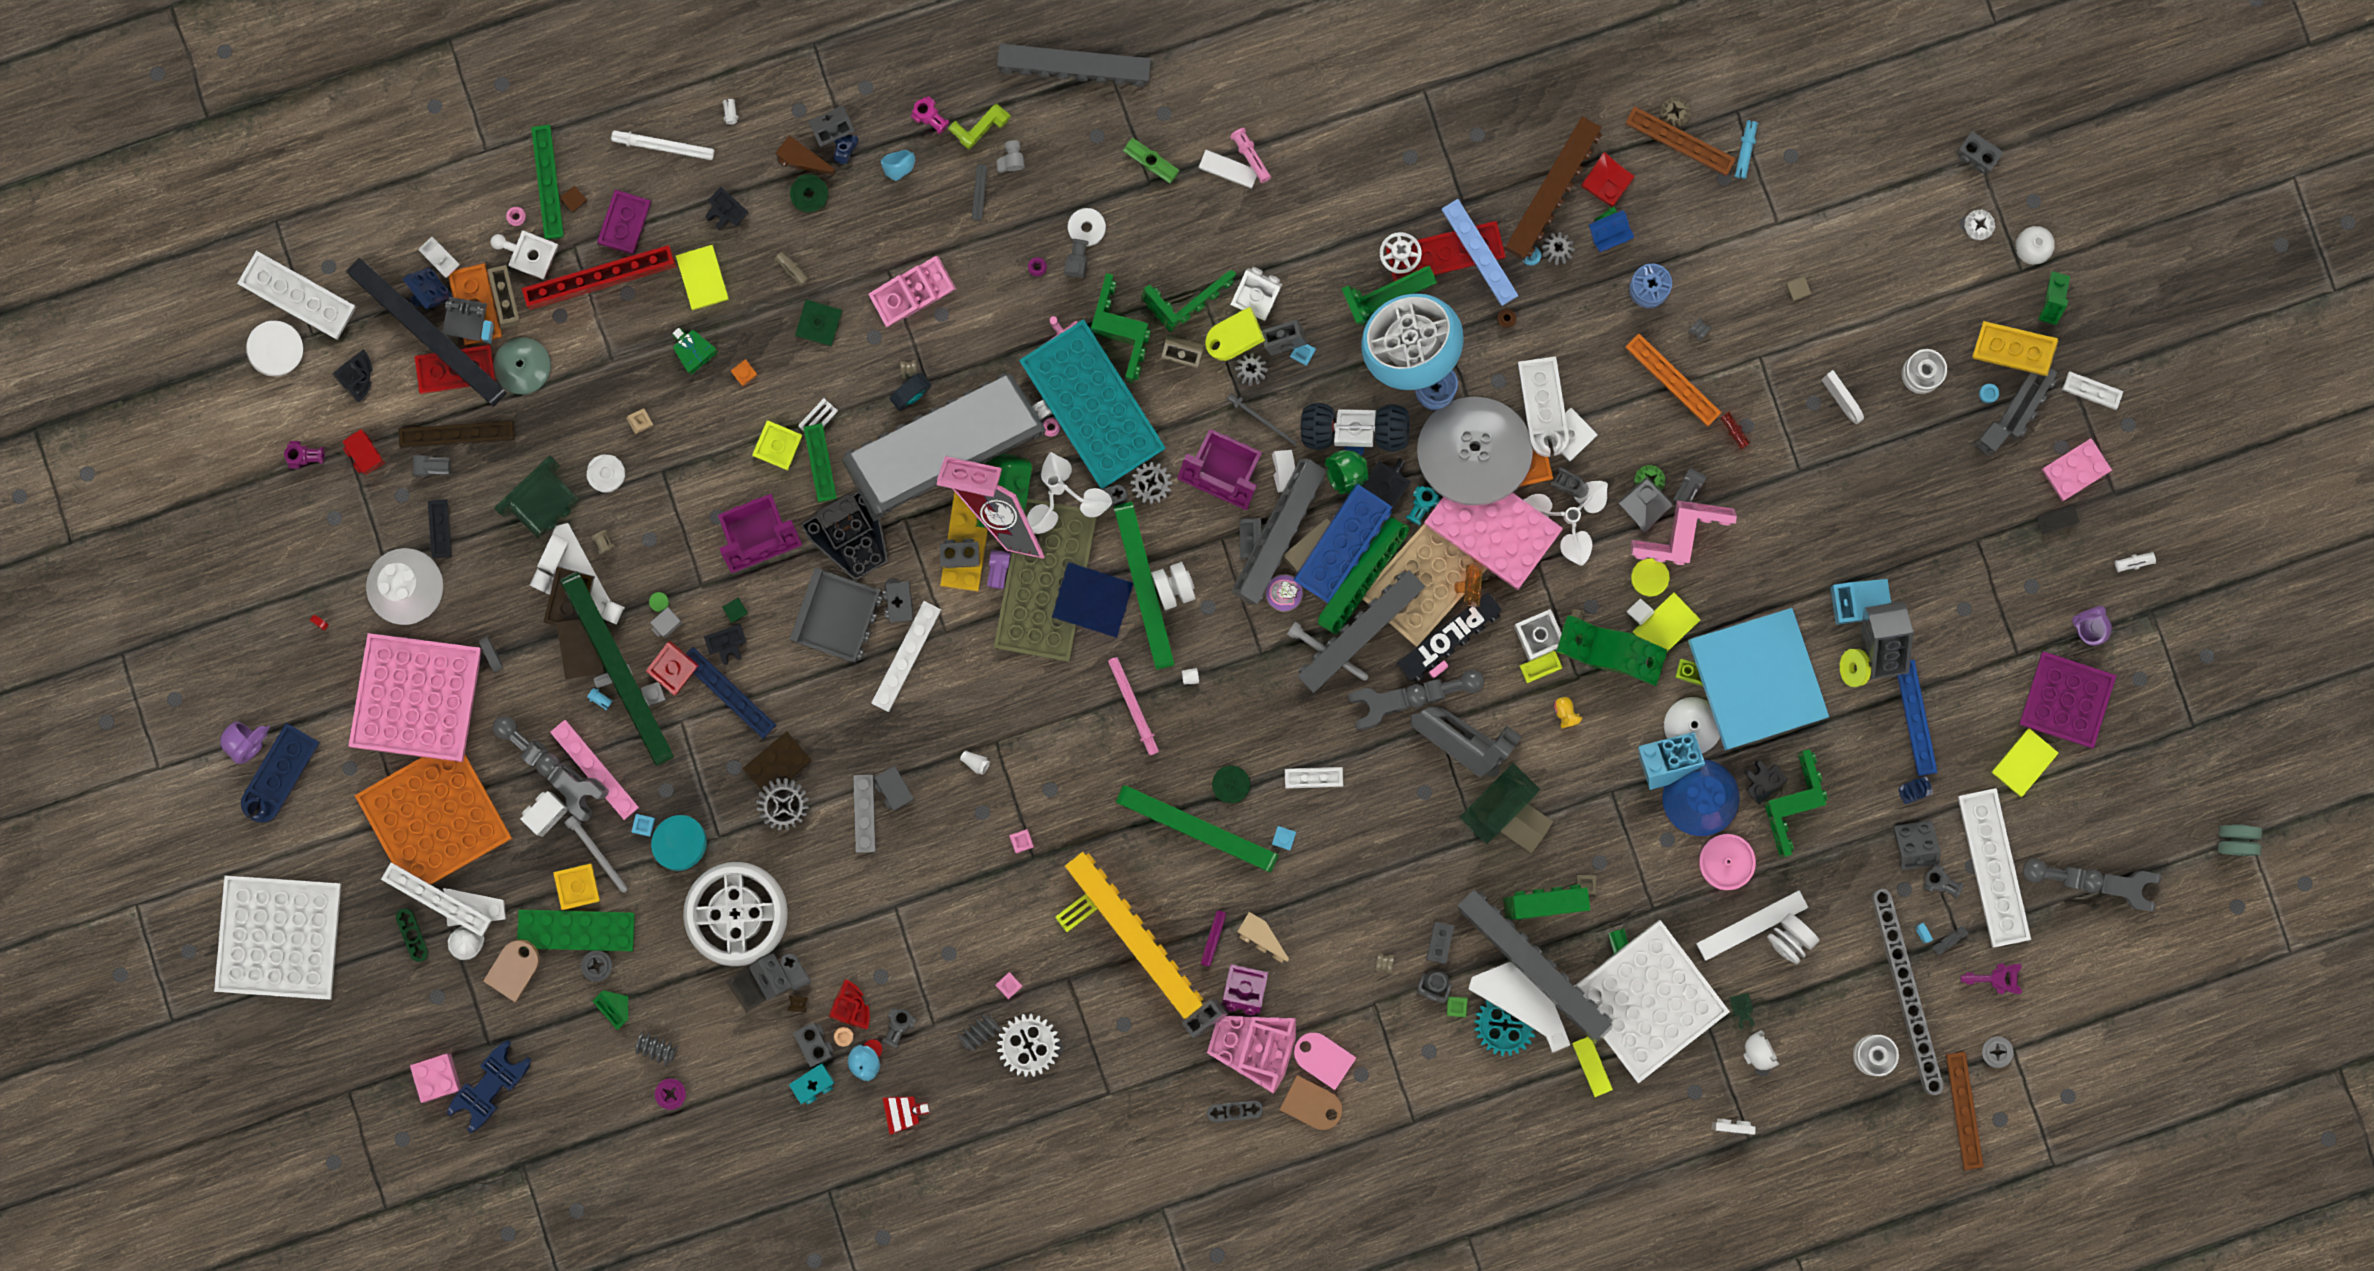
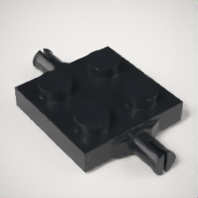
M1400 458L1394 467L1386 466L1379 461L1368 476V480L1362 485L1363 488L1392 506L1391 511L1411 483L1400 473V470L1406 464Z

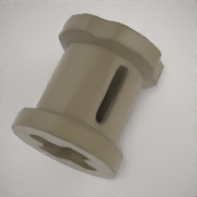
M607 530L600 531L591 537L592 540H595L600 555L615 548L607 536Z

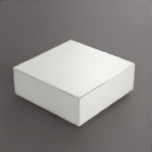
M1639 599L1627 611L1628 615L1639 625H1642L1655 613L1642 599Z

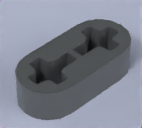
M487 636L479 640L480 646L494 673L504 669L489 637Z

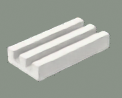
M823 398L798 427L804 431L803 427L825 404L826 407L810 423V425H816L830 409L832 412L822 422L824 428L838 413V410Z

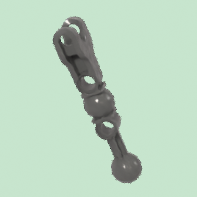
M1471 669L1465 671L1460 679L1445 683L1438 679L1423 683V685L1412 684L1406 690L1403 688L1382 694L1376 693L1369 688L1351 692L1348 695V700L1351 703H1365L1370 709L1366 717L1356 722V729L1361 731L1375 728L1381 723L1385 715L1409 709L1410 707L1420 708L1427 702L1429 704L1444 700L1446 698L1445 694L1460 690L1468 693H1477L1484 686V677L1479 671Z
M499 716L495 719L492 725L494 735L499 739H509L523 751L521 758L532 767L536 766L538 773L548 777L547 780L566 797V805L569 812L581 821H588L592 816V810L586 804V796L591 795L601 800L607 797L609 790L598 779H584L564 763L560 764L557 756L547 753L549 750L539 741H528L517 731L516 722L513 718Z
M2030 859L2023 867L2024 877L2032 883L2041 882L2044 878L2062 881L2063 886L2083 889L2088 893L2100 892L2122 896L2135 909L2155 911L2156 908L2154 902L2144 899L2142 889L2147 883H2159L2161 881L2160 874L2139 870L2132 873L2129 877L2104 874L2096 869L2082 870L2066 867V870L2046 867V864L2040 859Z

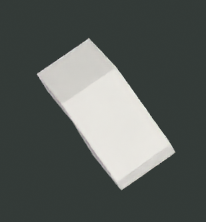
M433 237L418 249L445 277H448L460 265Z

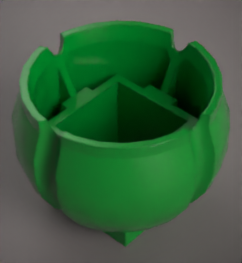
M1340 450L1325 460V466L1328 467L1326 470L1327 478L1334 490H1339V494L1350 493L1356 483L1362 486L1368 480L1367 462L1355 451Z

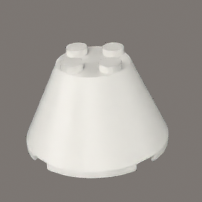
M408 548L392 550L381 556L372 566L366 583L367 597L374 611L383 619L399 625L415 624L429 617L438 607L443 595L442 574L436 563L429 556L418 550Z

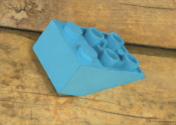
M1888 579L1850 582L1830 587L1836 625L1862 622L1864 607L1891 603Z
M1694 732L1638 746L1639 760L1650 790L1670 785L1705 765Z

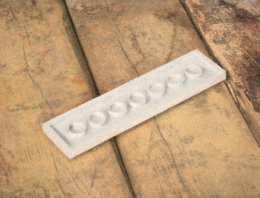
M1997 789L1958 796L1992 948L2031 940Z

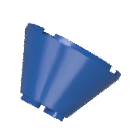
M1704 759L1705 765L1683 776L1670 785L1664 786L1662 794L1664 811L1671 823L1682 832L1695 836H1709L1725 829L1734 819L1740 802L1739 789L1732 774L1722 765Z

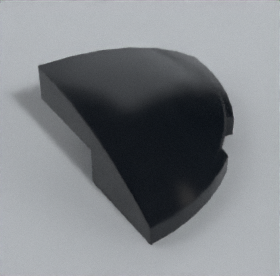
M362 349L332 373L336 380L358 403L366 396L372 383L369 382L370 372L373 370L368 354Z

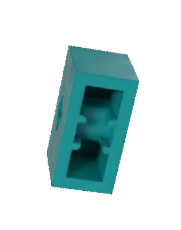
M821 1063L790 1083L789 1086L801 1104L806 1102L809 1105L817 1100L816 1095L819 1093L826 1094L831 1091L835 1081L824 1064ZM810 1081H817L816 1090L809 1089Z

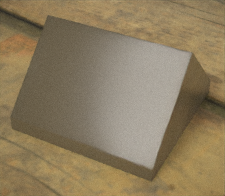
M1521 800L1500 832L1532 853L1547 833L1553 821Z

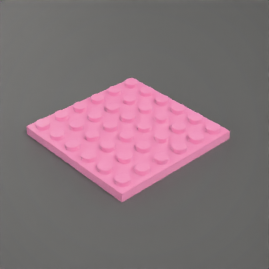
M368 633L349 747L463 762L482 649Z

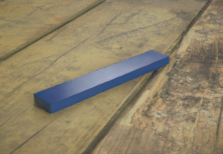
M1910 660L1909 673L1897 675L1917 776H1923L1938 772L1915 660Z

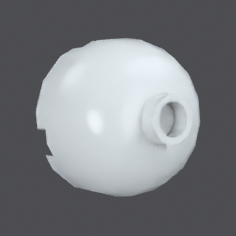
M2041 226L2026 228L2018 235L2016 240L2017 255L2023 262L2030 265L2044 263L2051 257L2055 248L2053 235Z
M1760 1030L1748 1038L1745 1044L1746 1053L1743 1055L1748 1065L1752 1063L1757 1069L1768 1070L1779 1065V1062L1775 1060L1777 1057L1768 1039L1765 1040L1764 1032Z

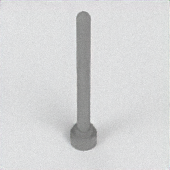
M1294 622L1287 633L1291 638H1300L1318 651L1324 652L1327 649L1326 646L1303 632L1304 629L1297 622ZM1350 662L1342 666L1364 681L1368 679L1367 673Z
M574 815L567 819L564 823L568 829L575 830L619 890L623 893L626 892L627 886L581 827L580 819Z

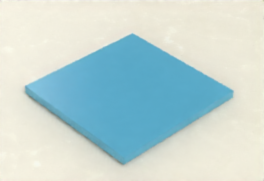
M1792 608L1688 640L1725 750L1829 717Z

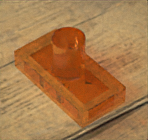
M1474 564L1466 565L1465 581L1455 582L1454 584L1455 592L1464 593V602L1471 607H1480L1482 570Z

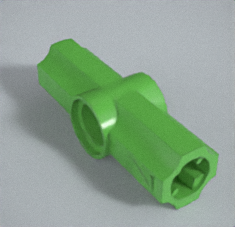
M1134 138L1128 142L1123 150L1124 153L1142 164L1146 170L1152 171L1169 184L1179 173V169L1161 158L1157 152L1151 151ZM1149 157H1154L1157 161L1155 164L1149 165L1146 163V160Z

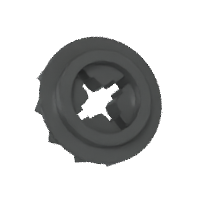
M591 951L582 959V973L591 981H602L609 976L612 970V961L602 951ZM594 958L598 963H604V965L599 967V973L596 969H589L594 965Z

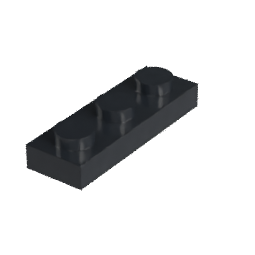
M448 500L428 501L432 558L452 557Z

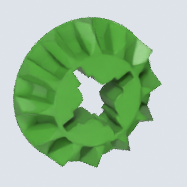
M1646 465L1637 471L1634 479L1635 486L1645 479L1646 475L1649 477L1656 475L1653 482L1660 490L1663 489L1665 476L1663 471L1657 466Z

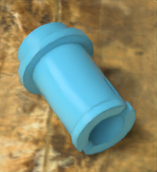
M593 688L587 696L590 702H595L604 710H607L613 702L612 699L600 693L599 689Z

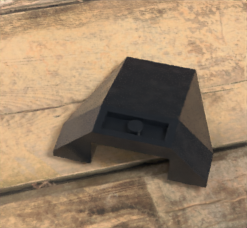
M858 490L851 491L818 509L800 523L809 540L854 580L888 562L880 519L873 520ZM848 525L851 526V529L847 531L843 530L844 527Z

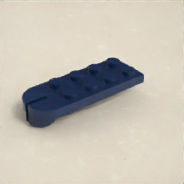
M288 723L284 725L242 796L241 808L247 818L256 822L266 823L278 815L321 742ZM259 804H261V808L258 811L257 815L253 816L257 807L259 806Z

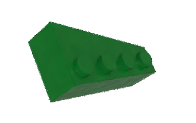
M1581 884L1569 886V890H1563V887L1551 888V892H1544V889L1532 890L1533 894H1526L1525 891L1514 892V896L1503 898L1505 918L1511 921L1590 911L1588 887L1581 888Z

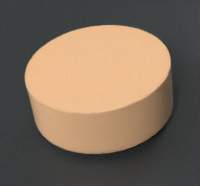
M841 1027L834 1033V1041L842 1047L850 1045L854 1039L853 1032L846 1027Z

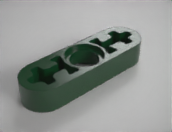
M401 909L396 914V921L409 954L414 961L423 962L428 958L429 950L412 910ZM404 912L405 914H410L408 918L409 924L414 923V926L407 927L405 930L404 926H407V923L404 920L401 921ZM410 930H415L418 934L417 939L414 941H410L407 937V933ZM421 941V944H418V948L424 950L422 958L415 956L417 949L416 946L411 948V944Z

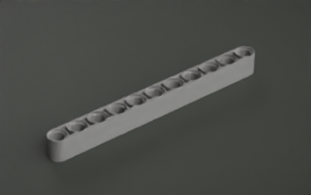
M1879 889L1874 891L1871 900L1921 1083L1927 1094L1938 1095L1943 1090V1082L1892 896L1888 890ZM1879 893H1883L1886 896L1884 903L1878 902L1877 895ZM1885 911L1891 915L1889 922H1885L1882 919V914ZM1890 930L1896 933L1894 941H1890L1887 937V933ZM1894 949H1899L1901 952V958L1898 960L1892 956ZM1901 967L1906 970V977L1903 979L1897 973ZM1906 986L1912 990L1908 998L1903 995V989ZM1911 1005L1917 1009L1915 1016H1910L1908 1013V1008ZM1916 1024L1922 1027V1032L1919 1035L1913 1032V1027ZM1921 1043L1927 1046V1051L1924 1054H1921L1918 1050ZM1926 1062L1932 1064V1070L1929 1073H1926L1923 1069ZM1931 1081L1937 1083V1089L1934 1092L1929 1089Z

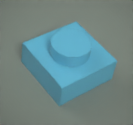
M1278 826L1272 845L1290 851L1296 832Z

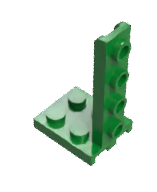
M1427 266L1365 296L1362 295L1360 290L1349 285L1341 289L1356 323L1365 327L1371 315L1389 300L1402 295L1419 293L1438 283L1431 267Z
M1233 270L1226 272L1176 314L1173 312L1172 305L1168 301L1164 302L1161 298L1160 291L1156 287L1152 288L1150 284L1143 289L1141 299L1166 329L1172 332L1178 324H1185L1191 318V314L1194 311H1197V313L1206 306L1205 302L1209 299L1212 301L1221 294L1219 292L1224 287L1228 289L1235 283L1236 273Z

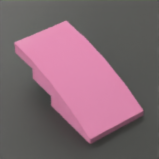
M935 256L903 275H898L868 295L885 326L889 327L956 290L940 258Z

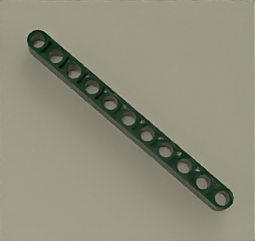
M576 571L560 579V583L653 762L656 766H659L674 758L664 735L580 574Z

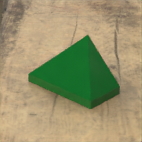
M603 990L593 1000V1003L616 1030H619L628 1021V996Z

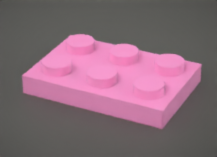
M2089 439L2044 467L2042 471L2063 502L2112 471L2093 440Z

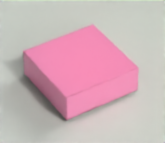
M1445 661L1441 662L1428 673L1432 679L1436 678L1448 668V664Z
M1028 829L1009 835L1016 854L1034 848Z
M1010 972L995 985L1008 999L1022 987Z

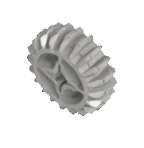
M777 778L776 785L769 781L771 786L769 789L767 786H763L766 793L759 792V796L763 799L756 800L758 804H761V806L757 807V811H763L759 814V817H766L764 819L765 824L771 821V828H774L777 824L778 830L782 829V825L788 830V824L791 823L793 827H796L794 821L797 820L801 823L802 819L799 816L807 815L802 809L809 808L807 804H803L809 800L808 797H803L806 794L805 790L799 791L802 787L800 784L794 787V780L790 781L788 785L787 778H784L783 783ZM779 790L790 791L789 793L787 792L783 796L774 793ZM795 795L798 798L796 811L790 806ZM771 797L775 802V805L772 808V811L769 813L767 810V802L768 799ZM778 800L785 802L787 808L780 806ZM783 812L791 815L787 818L775 817Z

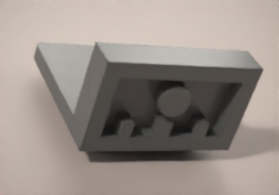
M1931 820L1894 826L1900 850L1901 870L1933 866L1934 863L1940 864L1941 851Z

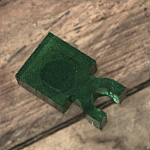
M1749 993L1729 997L1733 1016L1739 1015V1029L1744 1028L1743 1021L1745 1019L1749 1021L1750 1026H1753L1754 1021L1749 1016V1012H1753Z

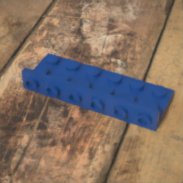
M1356 483L1293 580L1329 603L1348 576L1350 570L1358 565V558L1362 552L1365 553L1368 550L1372 537L1377 536L1380 532V525L1383 520L1386 521L1391 515L1392 506Z

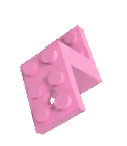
M1677 501L1670 545L1631 540L1630 548L1632 555L1642 560H1646L1647 557L1654 558L1657 562L1670 560L1678 565L1690 563L1697 518L1705 523H1711L1713 520L1719 521L1721 525L1730 526L1731 523L1736 524L1737 515L1734 508Z

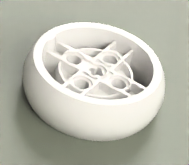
M727 862L710 868L693 883L684 903L683 919L691 943L703 956L721 965L745 966L766 957L775 949L786 929L788 909L786 898L780 885L768 872L758 866L745 862ZM744 876L761 884L770 895L772 903H762L759 896L753 890L745 887ZM724 877L725 887L714 894L707 907H698L706 889L715 881ZM734 889H737L740 894L736 900L730 898V892ZM756 907L759 909L760 915L757 918H752L750 911ZM734 909L741 913L740 916H737L738 919L731 916V912H734ZM714 910L721 912L719 920L715 921L712 919L711 914ZM763 921H773L767 937L758 946L747 951V940L758 933ZM699 925H709L712 932L718 938L726 941L727 952L711 945L703 936ZM735 928L741 930V936L738 939L732 937V930Z

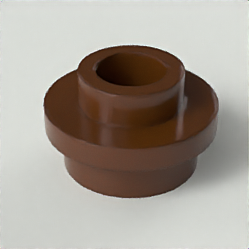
M1503 309L1498 313L1497 321L1500 326L1510 328L1516 322V314L1511 309ZM1504 315H1509V316H1510V320H1509V321H1505V320L1503 319V316H1504Z

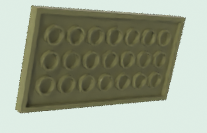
M1027 498L1026 518L1033 507L1044 504L1050 508V502ZM1054 503L1052 511L1058 515L1056 525L1047 532L1034 534L1045 556L1044 559L1015 552L1011 554L994 648L1070 662L1097 517H1087L1077 507Z

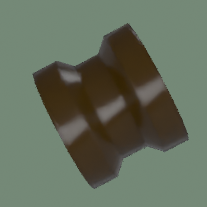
M789 995L790 1006H788L787 1011L807 1013L805 1004L808 1001V997Z

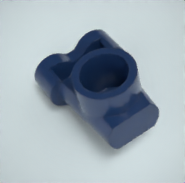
M845 135L834 140L836 143L834 159L837 163L846 164L850 161L852 149L856 148L859 140L857 136Z

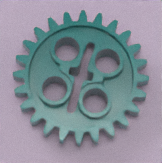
M1486 1000L1487 1007L1481 1005L1480 1008L1483 1012L1476 1013L1480 1020L1474 1021L1479 1024V1027L1474 1030L1481 1033L1477 1038L1483 1037L1484 1039L1481 1045L1487 1043V1051L1494 1048V1054L1499 1050L1501 1051V1056H1504L1505 1051H1508L1509 1056H1512V1050L1519 1054V1047L1526 1050L1525 1043L1532 1044L1529 1037L1536 1036L1531 1032L1535 1029L1521 1020L1519 1022L1513 1021L1511 1014ZM1494 1009L1502 1011L1501 1019L1496 1020L1493 1018L1492 1011ZM1506 1019L1509 1024L1523 1025V1028L1508 1027L1507 1030H1504L1503 1026L1489 1025V1021L1503 1023ZM1492 1028L1499 1029L1500 1037L1498 1039L1490 1036ZM1512 1030H1516L1520 1034L1517 1041H1512L1509 1037Z

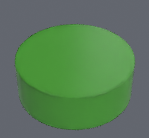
M657 592L650 597L649 604L654 611L663 612L669 606V599L665 594Z

